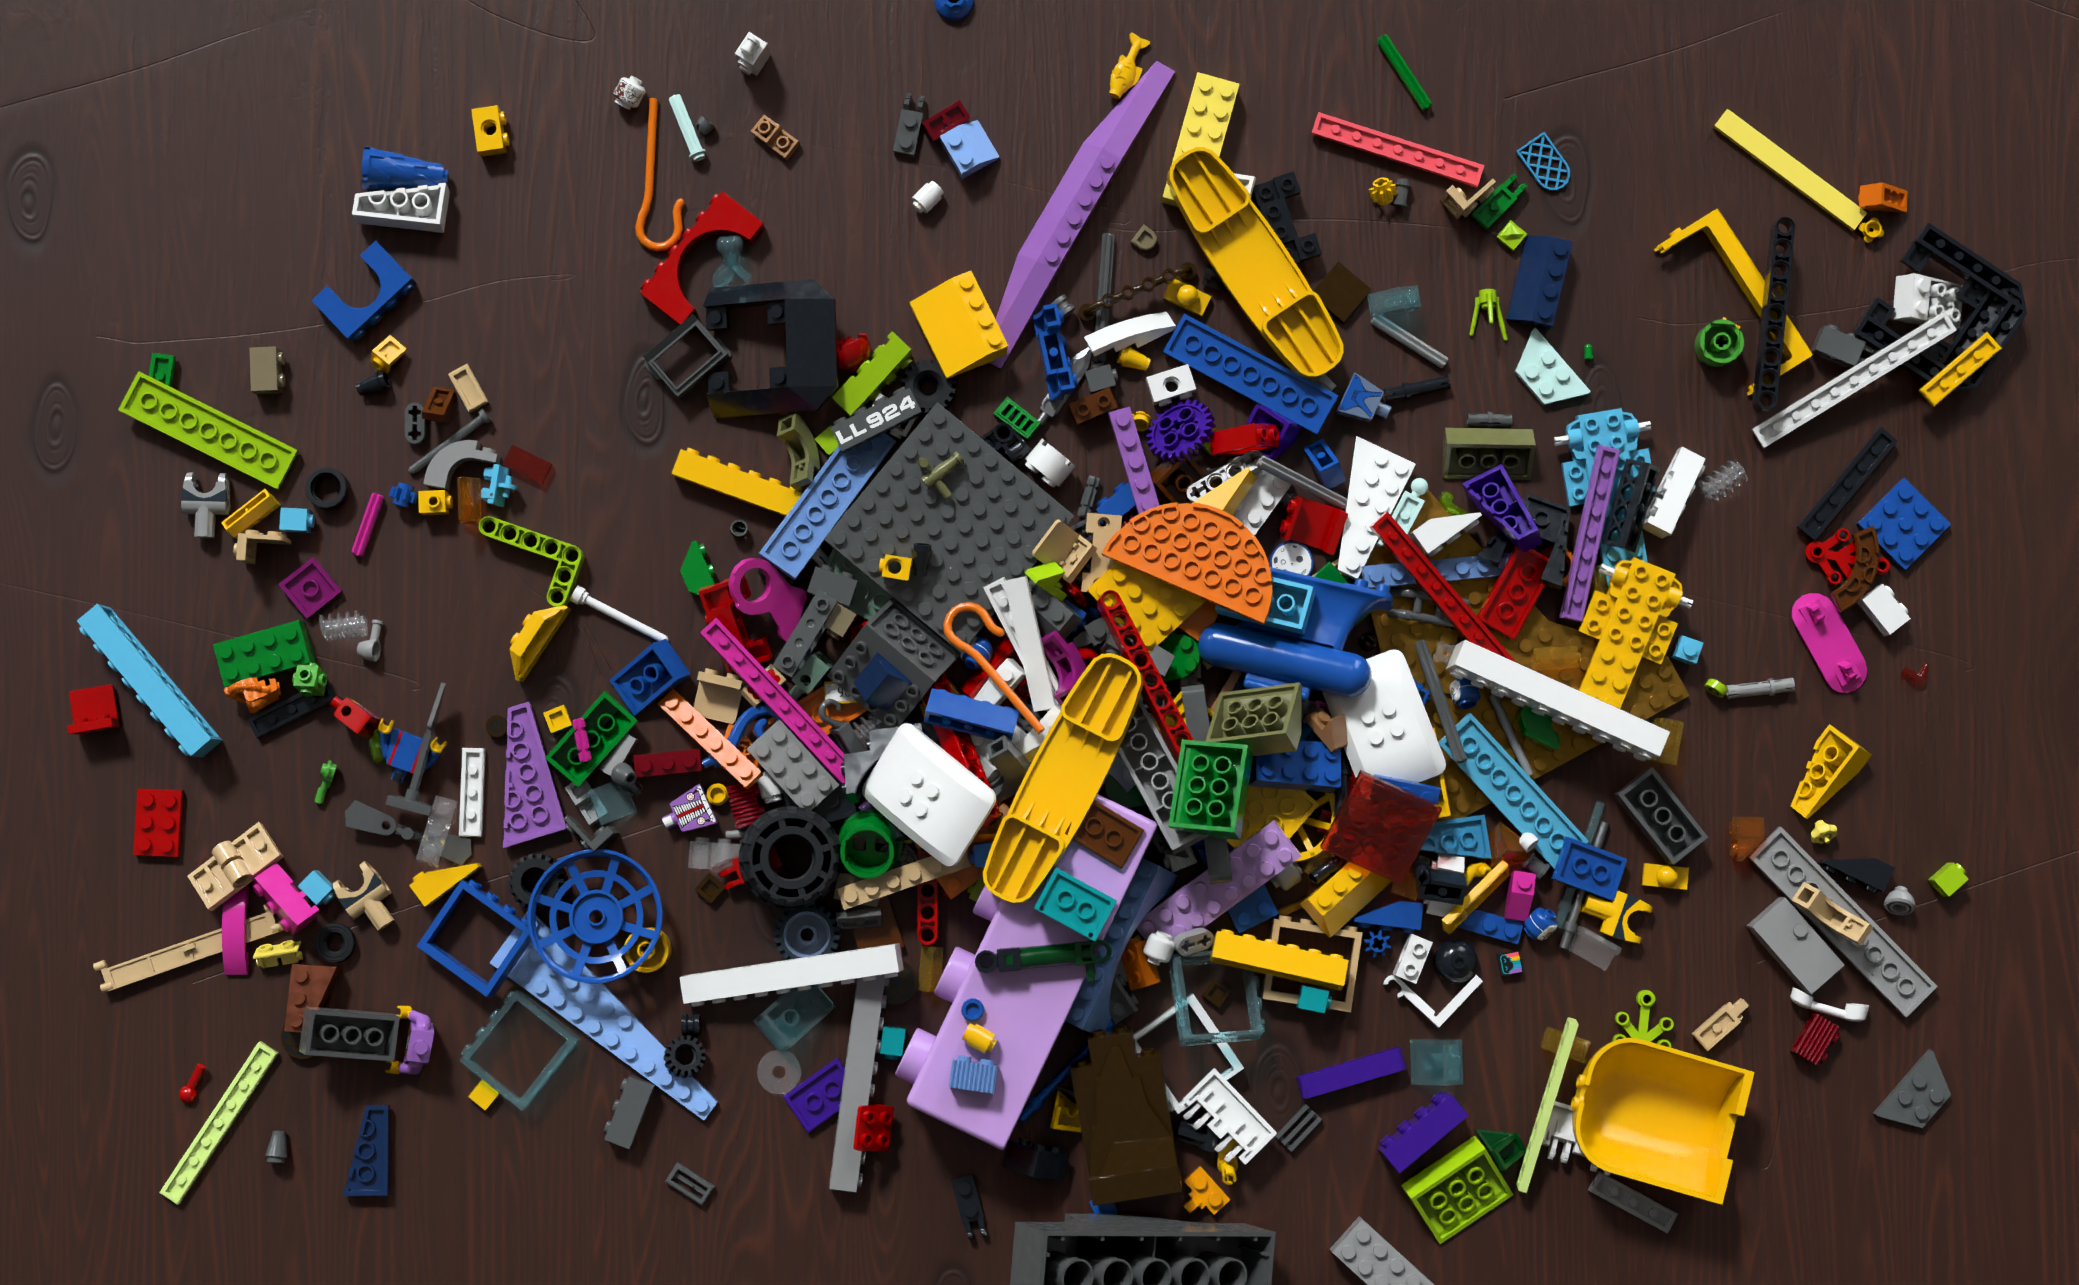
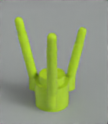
M1480 290L1479 297L1475 298V308L1469 335L1471 337L1474 335L1480 306H1482V309L1488 310L1489 324L1491 325L1494 323L1493 309L1495 308L1503 340L1507 341L1508 338L1496 290Z

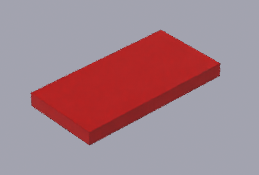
M1515 547L1477 615L1482 623L1515 641L1545 587L1544 584L1540 583V579L1549 558L1533 549L1522 553Z

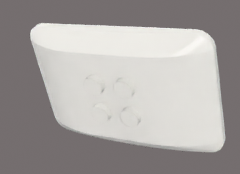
M1389 650L1366 659L1372 670V679L1368 689L1358 697L1346 698L1322 692L1332 718L1342 714L1345 715L1348 744L1344 749L1361 793L1367 799H1374L1369 796L1374 774L1419 783L1440 775L1446 768L1445 758L1404 655L1399 650Z
M904 723L897 729L865 781L862 790L866 800L880 813L946 866H955L959 863L996 803L995 792L917 727L909 723Z

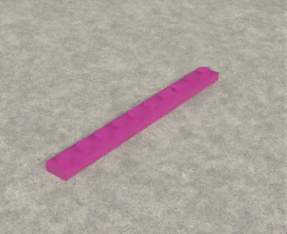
M715 618L699 634L841 785L845 783V776L842 775L841 763H844L843 751L728 629Z

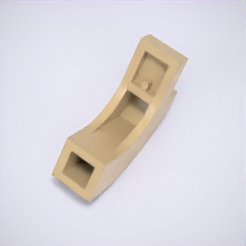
M1803 882L1792 898V901L1812 918L1843 938L1850 939L1859 945L1863 944L1874 928L1870 923L1844 910L1820 890Z

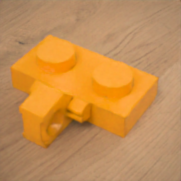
M1201 1166L1184 1180L1191 1189L1188 1193L1191 1199L1183 1205L1189 1213L1198 1206L1201 1209L1207 1206L1215 1215L1230 1201V1198Z

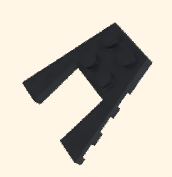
M1528 493L1522 501L1539 529L1543 543L1554 547L1541 576L1540 583L1561 590L1570 508ZM1499 530L1488 541L1486 547L1478 553L1477 560L1498 567L1509 539Z

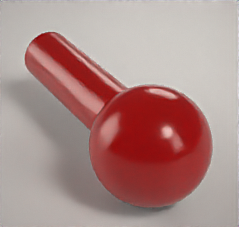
M198 1063L188 1085L180 1089L179 1098L182 1102L191 1103L197 1098L196 1087L206 1068L205 1065Z

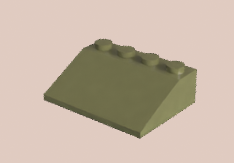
M1301 683L1220 693L1205 741L1248 745L1253 752V756L1297 751L1301 737Z

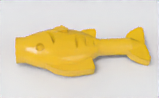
M1133 32L1129 34L1132 47L1127 58L1121 55L1118 64L1112 70L1109 95L1116 99H1121V96L1138 82L1142 68L1136 67L1135 59L1139 50L1150 44V41L1140 38Z

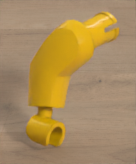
M1234 1138L1222 1151L1218 1152L1217 1167L1222 1173V1181L1227 1185L1233 1184L1232 1178L1234 1182L1237 1180L1235 1174L1238 1168L1237 1156L1233 1157L1228 1163L1224 1160L1227 1153L1238 1145Z

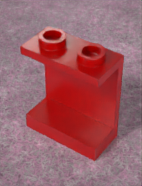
M1295 495L1288 503L1287 512L1289 513L1286 520H1283L1281 523L1280 536L1284 540L1297 541L1334 555L1348 513L1342 509Z

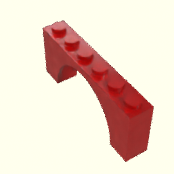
M723 191L719 195L715 194L709 202V208L699 213L695 219L696 224L692 229L689 227L683 233V240L678 246L675 244L670 249L667 260L657 265L654 270V276L651 279H646L640 288L642 289L640 292L642 297L678 325L683 323L692 314L695 315L697 313L696 309L686 300L680 285V269L688 251L702 239L722 234L737 236L752 244L765 228L762 221Z

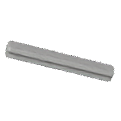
M1376 313L1371 320L1372 325L1436 366L1443 368L1448 362V357L1379 313Z

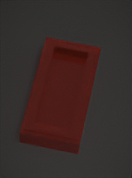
M514 445L511 446L503 462V465L542 484L553 465Z

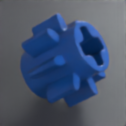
M400 482L397 487L392 486L389 496L394 498L392 504L409 508L410 503L416 504L418 494L413 492L415 487Z
M1378 930L1377 935L1369 931L1370 938L1363 939L1368 944V947L1364 950H1372V957H1376L1377 952L1385 956L1383 950L1391 948L1386 943V940L1390 937H1382V930ZM1374 938L1382 940L1380 949L1372 947Z

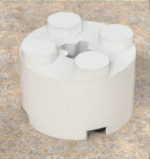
M1041 439L1026 457L1027 462L1025 465L1034 473L1038 474L1040 471L1044 475L1042 479L1054 488L1056 485L1060 487L1076 466L1072 463L1068 466L1070 461L1049 444L1044 446L1047 442Z

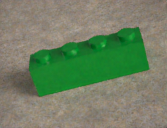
M604 691L581 717L585 720L586 727L584 729L587 731L590 746L588 750L591 751L592 759L586 762L579 761L578 753L580 751L577 750L574 735L576 730L573 727L545 757L547 761L577 787L586 780L638 721L607 691Z

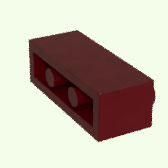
M703 749L633 755L637 778L705 771L701 761L703 760Z

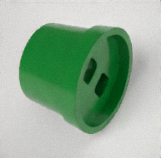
M876 809L862 810L850 816L843 824L839 834L841 860L850 873L860 878H875L889 871L900 860L905 847V840L893 842L889 825L884 823L882 813ZM855 836L866 838L865 850L853 848V838ZM876 838H884L888 842V851H877L875 849Z

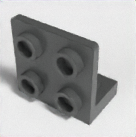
M566 816L564 818L567 822L565 824L566 828L573 835L576 834L582 838L580 842L587 850L604 849L620 834L614 827L602 826L593 834L595 837L593 838L574 816Z

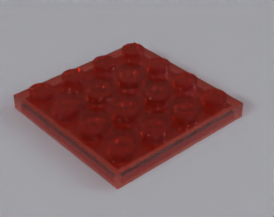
M1360 770L1326 833L1320 848L1401 885L1441 813L1442 807Z

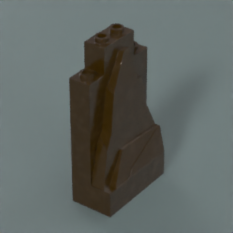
M1125 1025L1117 1026L1113 1031L1105 1032L1104 1029L1092 1031V1034H1088L1091 1061L1087 1059L1074 1061V1064H1071L1070 1072L1088 1165V1181L1093 1206L1182 1192V1174L1159 1050L1146 1048L1142 1049L1141 1053H1137L1133 1028H1127Z

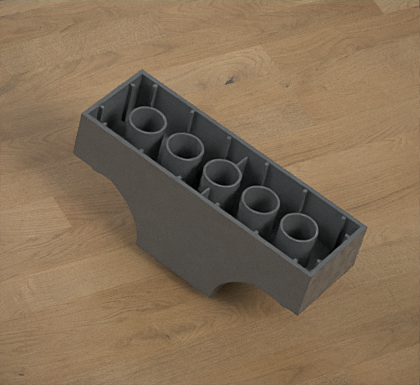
M1065 1213V1221L1015 1222L1010 1285H1271L1276 1232L1246 1223L1187 1222L1151 1217L1143 1214Z

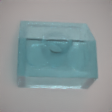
M1410 1039L1411 1084L1439 1086L1463 1084L1462 1039Z

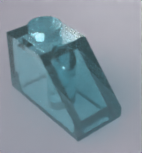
M1418 285L1397 287L1367 295L1371 316L1410 313L1421 307Z

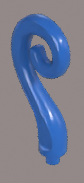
M765 703L758 704L755 708L752 706L738 718L727 740L738 749L743 734L753 719L761 715H771L776 721L779 718ZM762 718L755 723L754 734L757 738L765 733L764 727L768 724L767 719ZM709 753L708 758L701 760L705 768L713 765L716 769L721 766Z

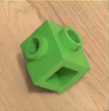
M315 663L297 665L296 672L292 678L293 686L304 696H324L328 675Z

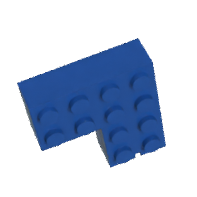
M1299 740L1297 751L1253 756L1249 786L1333 793L1341 788V749L1331 752L1323 742Z

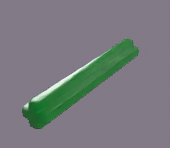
M1387 34L1382 35L1377 40L1378 45L1422 111L1427 110L1431 107L1432 102Z

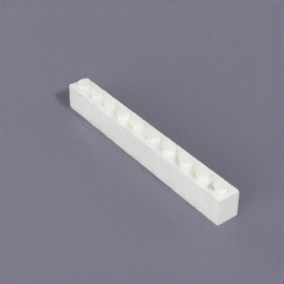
M900 943L696 973L679 978L683 1004L691 1003V1007L704 1005L706 1000H712L713 1004L725 1002L726 997L741 1000L746 999L747 994L755 993V997L769 995L768 991L776 990L777 994L790 992L789 988L798 987V991L808 990L814 984H819L820 988L833 986L835 981H841L842 985L854 983L855 978H862L863 981L875 980L876 975L884 974V978L898 976L897 972L904 970Z

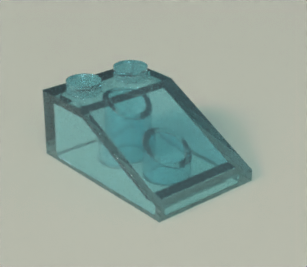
M817 984L811 985V989L798 991V987L790 988V992L784 993L753 1022L779 1052L783 1054L828 1015L836 1005Z

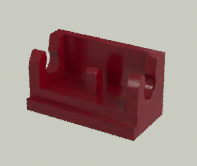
M959 99L922 122L921 125L929 134V138L935 141L941 135L961 125L971 117Z

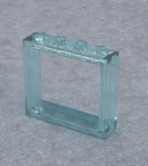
M1212 951L1196 952L1186 956L1179 953L1172 954L1169 961V970L1180 1046L1251 1041L1261 1038L1263 1032H1265V1021L1260 1016L1262 1000L1261 997L1257 996L1256 990L1259 989L1258 976H1254V971L1242 969L1251 1030L1192 1035L1182 966L1216 963L1210 962Z
M518 989L514 992L510 991L505 996L503 1007L500 1010L498 1008L494 1010L489 1017L491 1022L486 1028L482 1026L475 1034L476 1041L472 1045L468 1044L461 1052L463 1057L460 1059V1062L523 1111L530 1105L581 1038ZM516 1001H519L567 1040L521 1099L471 1060Z

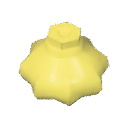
M1823 820L1814 823L1815 828L1811 832L1813 843L1828 844L1837 836V827L1835 825L1826 824Z

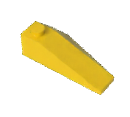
M1830 724L1814 745L1813 749L1815 752L1811 762L1808 761L1807 773L1804 780L1799 783L1791 807L1806 819L1812 816L1856 776L1872 756L1867 750Z

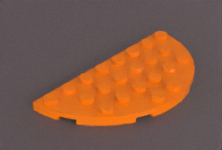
M1177 502L1153 507L1130 519L1129 523L1112 536L1102 551V556L1257 623L1262 625L1266 623L1273 594L1272 576L1267 556L1255 535L1240 520L1221 509L1201 503L1178 504Z

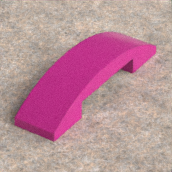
M246 885L223 903L222 953L225 975L248 974L249 952H246V908H249V885Z

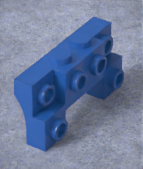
M1057 303L1044 305L1042 310L1032 318L1050 402L1063 400L1064 395L1073 393L1075 386L1078 385L1075 372H1071L1070 358L1065 355L1064 349H1067L1065 336H1061L1060 332L1061 323L1064 322L1061 309L1058 310Z

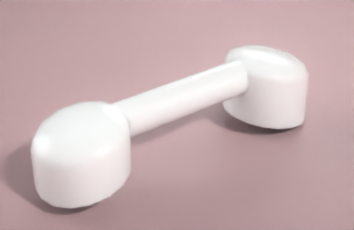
M1794 987L1790 996L1791 1000L1802 1008L1852 1022L1864 1021L1869 1009V1005L1846 1003L1845 1010L1818 1003L1813 1001L1812 996Z

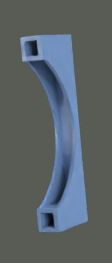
M1142 858L1104 938V941L1108 942L1111 946V957L1106 962L1094 964L1095 981L1088 982L1086 976L1068 1013L1066 1022L1090 1033L1098 1029L1106 1030L1112 1017L1109 1011L1112 983L1123 951L1145 915L1162 898L1170 895L1178 875ZM1100 946L1096 957L1102 958L1106 955L1107 950L1105 946Z

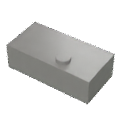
M1778 897L1746 926L1806 994H1813L1844 966L1843 962L1786 897Z

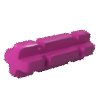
M583 718L574 719L572 724L573 729L576 730L574 735L577 750L580 751L578 753L579 761H590L592 757L591 751L588 750L590 746L587 731L584 729L586 727L585 720Z

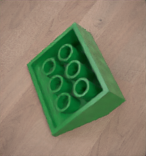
M1182 740L1168 827L1216 838L1241 840L1253 760V752L1250 747L1243 744Z

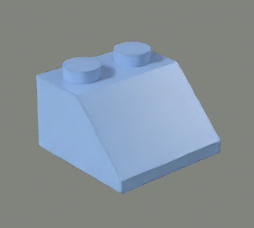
M978 120L958 125L940 136V143L961 179L1000 158Z

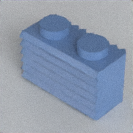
M958 1055V1059L953 1058L949 1081L950 1088L994 1094L998 1065H994V1060L981 1058L980 1062L971 1061L972 1057Z

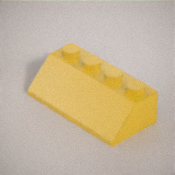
M1369 843L1361 848L1358 853L1351 857L1300 905L1326 935L1331 938L1392 882L1385 860Z

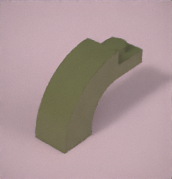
M795 412L779 419L777 437L785 444L790 454L792 465L790 486L798 489L812 483L813 472L820 470V460L810 429L801 416Z

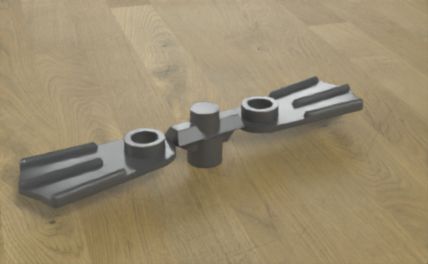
M354 800L351 806L345 810L346 827L381 835H390L394 832L406 840L413 839L421 842L424 849L459 865H463L466 859L472 855L471 839L433 830L423 833L412 827L396 824L393 817L357 800ZM384 821L390 823L389 829L383 828L382 824ZM429 836H433L435 838L434 844H429L427 842V838Z

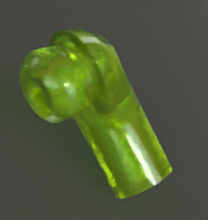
M1444 491L1441 497H1439L1438 501L1448 514L1452 516L1466 514V511L1451 503L1453 499L1451 493Z
M376 729L368 743L373 762H381L384 758L380 747V731Z

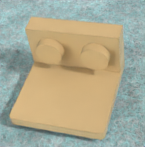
M1494 179L1489 181L1468 201L1465 199V193L1460 188H1455L1452 185L1446 190L1440 201L1457 220L1462 215L1466 218L1478 205V201L1483 203L1491 195L1496 181Z

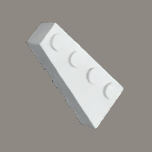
M439 183L436 186L422 185L411 189L397 188L394 191L386 192L381 190L356 193L352 216L356 223L444 233L450 190L446 183Z
M1684 447L1677 449L1648 507L1642 529L1661 539L1673 533L1677 520L1686 507L1687 498L1692 495L1696 487L1694 483L1705 469L1703 463L1706 458Z

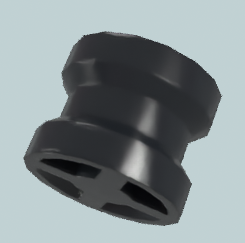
M696 1013L694 1016L682 1014V1036H687L688 1034L701 1035L700 1013Z

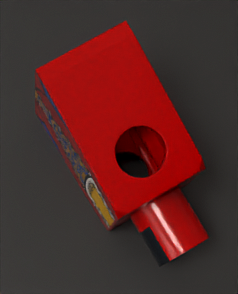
M339 695L333 698L330 705L336 709L334 716L358 735L373 740L379 732L378 726L381 718L348 697L343 699Z

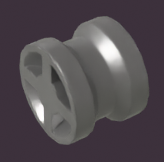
M1065 294L1051 303H1057L1058 310H1062L1063 318H1066L1075 310L1074 305L1068 303Z

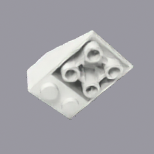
M1916 273L1896 276L1893 306L1895 310L1892 319L1923 325L1942 312H1946L1955 328L1958 329L1961 322L1962 302L1956 299L1955 296L1963 285Z
M1479 512L1430 519L1408 536L1425 556L1428 555L1430 558L1443 549L1441 544L1446 542L1449 545L1461 536L1459 531L1463 529L1466 533L1480 523L1478 518L1482 514Z

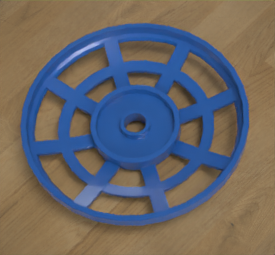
M588 849L563 857L544 872L531 894L527 922L534 948L551 969L573 981L601 984L627 976L647 960L660 937L663 924V908L656 884L640 864L615 851L606 849L593 851ZM588 857L611 858L607 871L592 870L583 873L578 871L574 861ZM621 861L635 869L648 885L636 891L627 880L616 874L619 862ZM566 866L572 878L560 887L554 898L542 895L541 892L549 879L559 869ZM593 877L605 878L602 890L589 891L584 879ZM616 881L621 884L630 895L618 901L610 894L613 882ZM575 884L580 896L573 904L561 901L566 891ZM651 893L653 894L657 911L655 931L642 927L644 913L641 899ZM537 903L551 907L549 923L552 935L541 940L538 937L535 922ZM634 903L637 912L636 925L625 922L623 912L624 908ZM557 910L569 913L570 926L560 931L556 921ZM594 911L602 913L603 918L601 922L593 923L590 916ZM620 930L633 933L629 941L618 950L613 938ZM575 934L583 940L580 953L569 948L563 939ZM639 936L651 939L649 946L642 956L626 968L621 956L633 947ZM557 943L567 955L577 960L573 971L569 972L556 964L544 948ZM605 943L610 955L603 957H588L592 944ZM613 961L618 973L603 977L581 976L585 963L602 964Z

